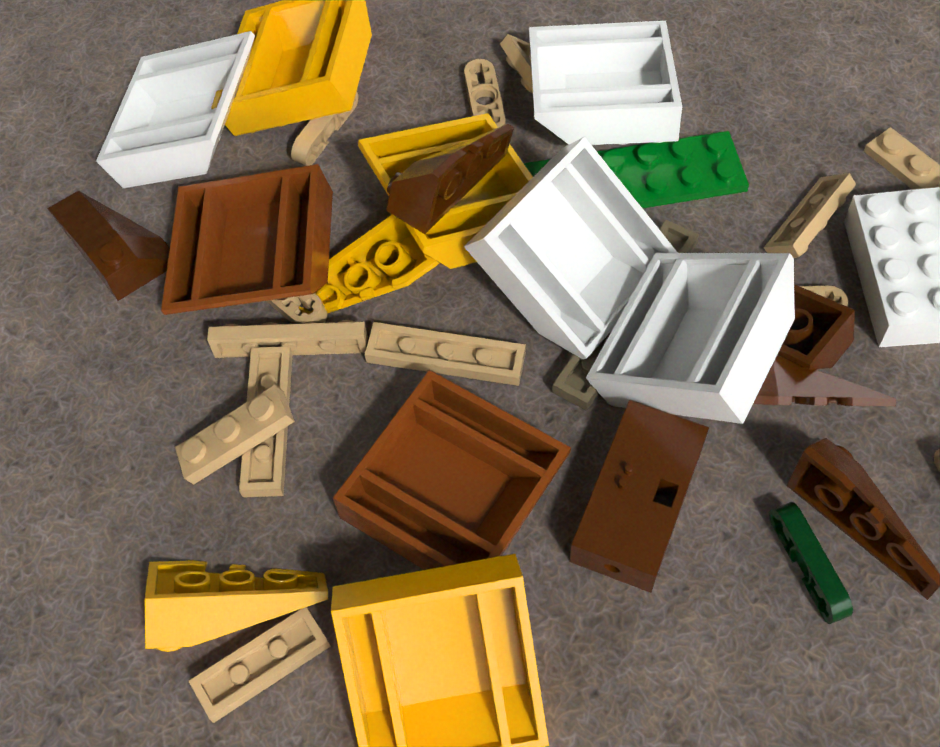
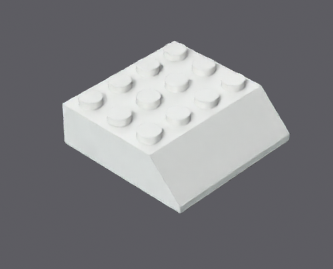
M666 21L529 27L535 120L567 144H571L583 137L591 145L679 141L682 102Z
M252 31L141 57L96 160L122 188L207 174L250 56L255 38ZM223 90L217 108L211 109L216 91Z
M585 137L563 147L464 246L540 335L581 359H587L613 330L654 254L678 253Z
M940 187L854 195L844 224L878 346L890 347L940 343Z
M655 253L587 374L586 379L608 404L615 407L626 408L629 400L669 414L743 424L795 319L794 259L790 253Z

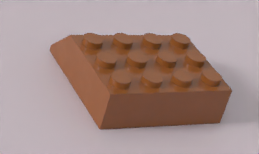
M318 164L178 187L161 312L164 315L311 295L327 284L333 191Z
M429 370L335 494L333 500L340 519L424 570L499 557L503 555L570 454L571 447Z

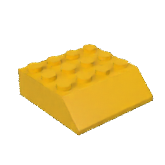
M282 0L245 11L237 34L252 31L255 38L238 91L225 126L234 136L351 111L372 36L365 0ZM223 90L216 91L211 109L217 108Z
M486 113L359 139L358 147L389 196L387 187L397 172L403 173L415 161L498 128L491 116ZM509 144L506 156L426 234H423L406 222L405 224L423 253L446 267L453 269L476 263L477 261L464 246L533 176Z
M516 554L332 587L331 614L358 747L549 746L523 575Z

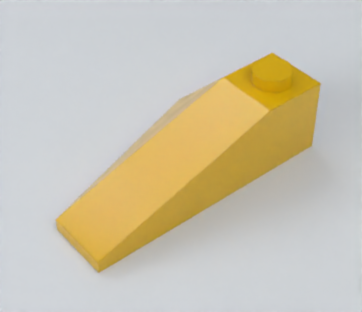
M392 214L329 259L328 283L317 290L315 294L321 299L328 314L409 286L436 267L439 262L423 253L405 222ZM299 306V309L302 314L307 313L309 315L314 311H309L308 309Z
M205 561L149 562L145 592V649L157 648L160 651L170 652L182 647H192L328 600L325 575L318 572L273 568L267 570L263 578L255 577L251 571L245 570L246 565L232 564L228 571L219 574L205 572L207 566Z

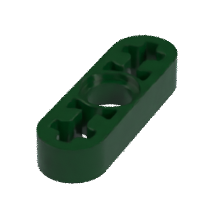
M789 502L769 511L770 523L792 563L797 562L805 577L802 578V581L824 621L827 624H832L852 616L853 606L849 594L800 508L794 502Z

